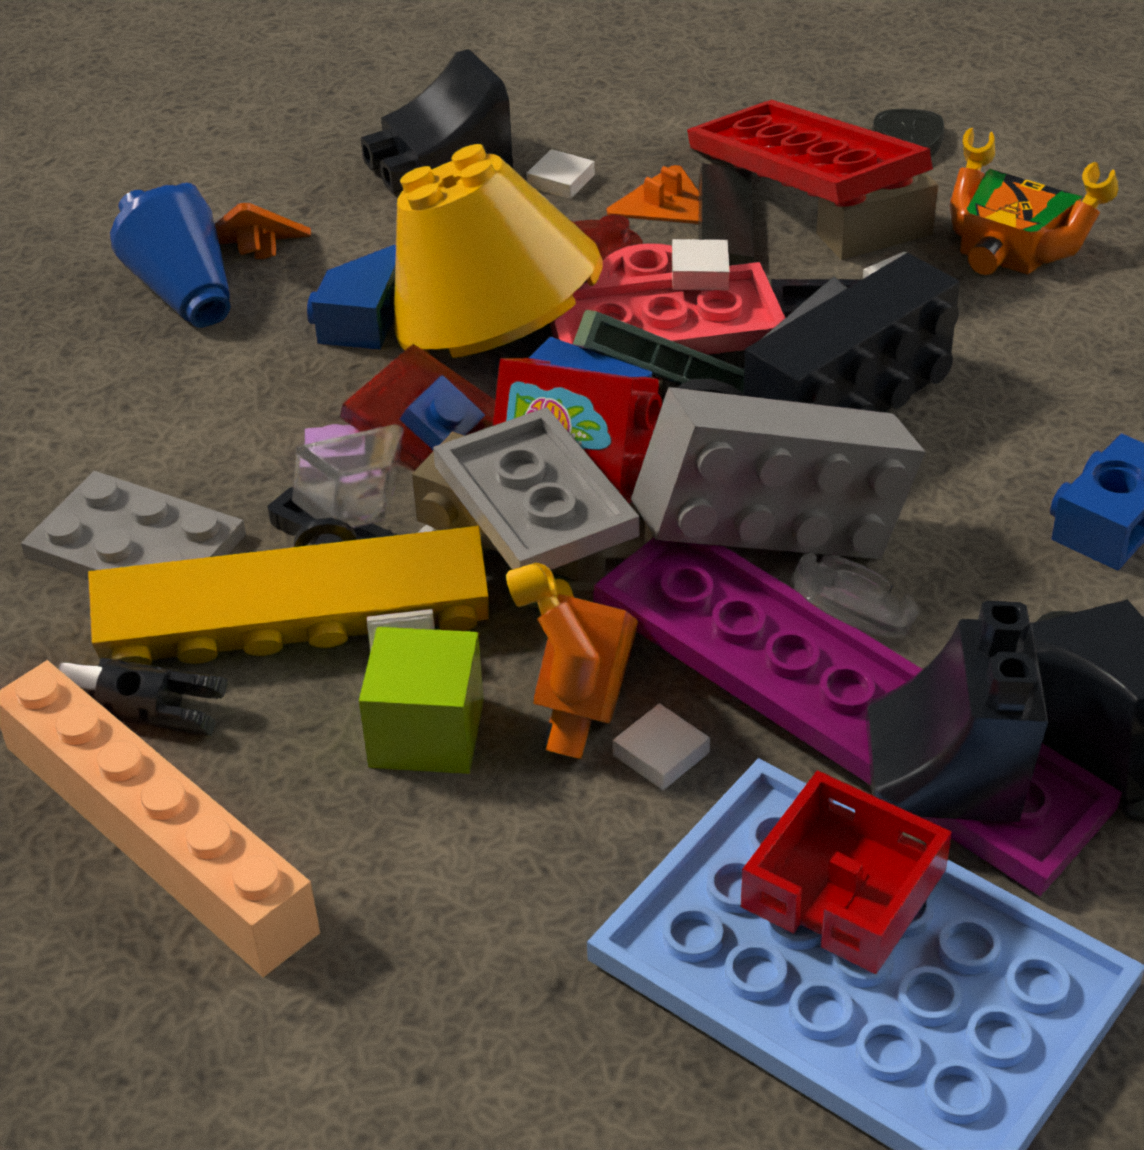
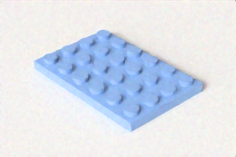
M760 758L749 767L587 941V958L590 962L893 1150H1027L1140 986L1144 973V965L950 860L947 861L945 873L877 974L821 948L822 935L802 925L793 934L741 908L742 868L806 785L803 781ZM833 800V803L855 813L854 809Z

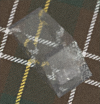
M394 424L297 446L292 501L315 519L335 518L346 522L352 528L385 520L398 479L403 428Z

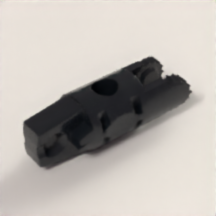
M101 658L98 666L64 662L60 663L59 670L120 721L147 726L152 725L158 728L212 736L216 724L215 719L198 710L181 708L182 694L209 699H222L228 685V679L224 677L172 668H161L135 662L128 663L108 658Z

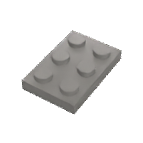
M548 407L433 447L436 469L512 570L533 563L544 564L552 570L639 537V515Z
M93 471L21 542L25 558L89 580L88 571L228 555L244 538L246 531L242 519Z

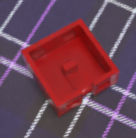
M817 770L742 868L740 907L793 934L802 925L822 935L821 948L877 974L945 873L952 831ZM833 800L854 809L855 813L833 803ZM903 832L926 842V845L902 835Z

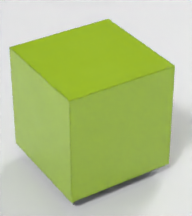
M395 627L376 628L359 697L368 768L470 774L484 701L478 632Z

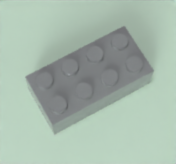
M668 387L631 500L655 540L882 559L926 451L892 413Z

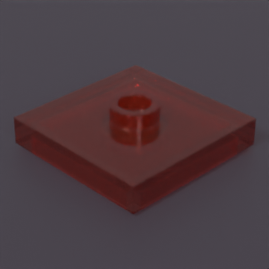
M413 343L342 404L340 418L410 468L416 470L433 450L400 420V417L441 375L447 378L485 414L482 420L486 416L494 417L495 400Z

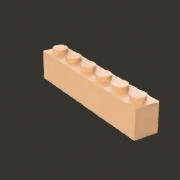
M46 660L0 690V728L7 749L262 977H265L320 934L311 881L52 663Z

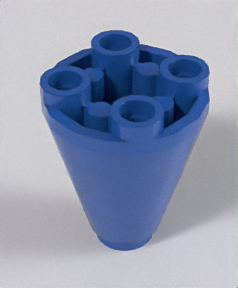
M182 183L179 185H165L146 192L134 190L124 195L118 204L120 213L116 216L110 231L111 248L118 259L184 320L191 322L195 327L204 328L223 321L231 308L229 287L212 210L197 187L192 183Z

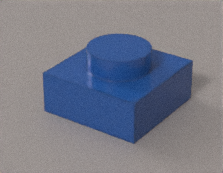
M441 375L405 410L400 420L433 450V447L440 445L452 431L466 436L482 420L485 414L447 378Z

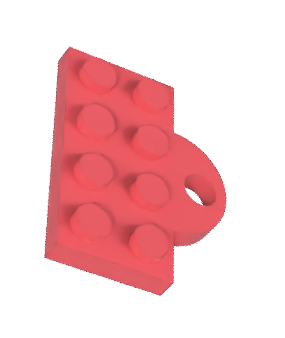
M638 244L619 249L607 256L602 261V271L595 285L589 286L588 283H584L573 293L576 305L549 324L554 338L573 344L585 310H592L710 355L745 350V348L761 340L783 321L785 316L760 262L729 266L728 290H672V246L665 244Z

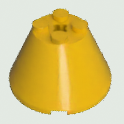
M481 144L469 145L458 150L452 155V161L434 169H431L429 166L419 167L408 172L400 179L403 191L397 199L394 333L401 348L416 357L428 358L430 356L428 349L447 348L452 358L463 357L491 350L520 339L554 321L576 305L573 293L586 280L589 286H594L602 271V258L593 240L503 159L494 154H486Z

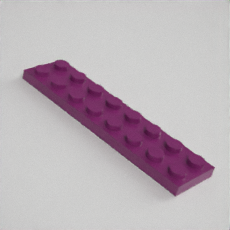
M653 537L594 585V603L627 611L638 620L637 632L871 785L866 729L868 706L872 700L898 688L923 670L922 668L724 546L655 540ZM1042 743L1020 822L921 818L952 831L951 839L1041 897L1117 810L1122 792Z

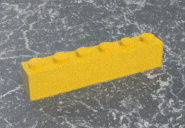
M479 526L88 571L92 645L99 659H116L128 663L135 662L151 665L152 660L178 657L180 661L185 663H205L215 659L218 655L217 652L243 649L249 655L264 656L279 652L283 648V644L309 641V644L314 647L331 648L347 642L348 636L368 634V616L432 609L434 626H439L440 630L467 631L475 627L477 621L489 620L488 590Z

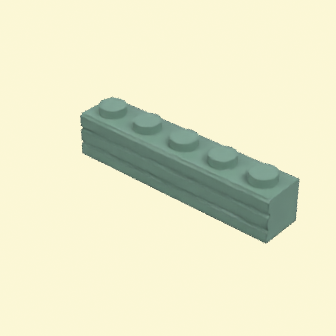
M585 310L573 342L574 345L651 371L652 375L677 385H682L692 379H714L729 384L744 393V369L600 312Z

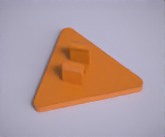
M663 166L661 173L653 178L646 177L643 185L609 206L606 210L607 214L613 217L698 224L699 191L681 166Z
M251 203L236 205L215 223L219 244L237 243L241 255L255 251V259H266L276 256V239L311 236L310 227Z

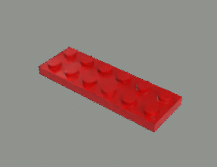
M772 99L687 129L690 148L710 155L712 159H721L731 163L735 168H744L755 172L759 177H768L779 181L783 186L805 191L809 196H818L829 200L838 207L860 204L867 199L866 194L879 189L890 190L906 187L913 182L914 176L933 170L930 148Z

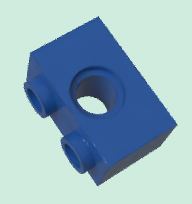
M1121 433L1103 452L1095 451L1090 456L1082 474L1072 484L1065 482L1061 485L1050 507V515L1055 517L1051 540L1117 571L1144 543L1143 442Z

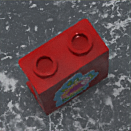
M502 358L499 363L493 426L548 407L628 503H633L631 497L662 408V400L658 394L659 380L651 377H628L551 365L550 361L532 358Z

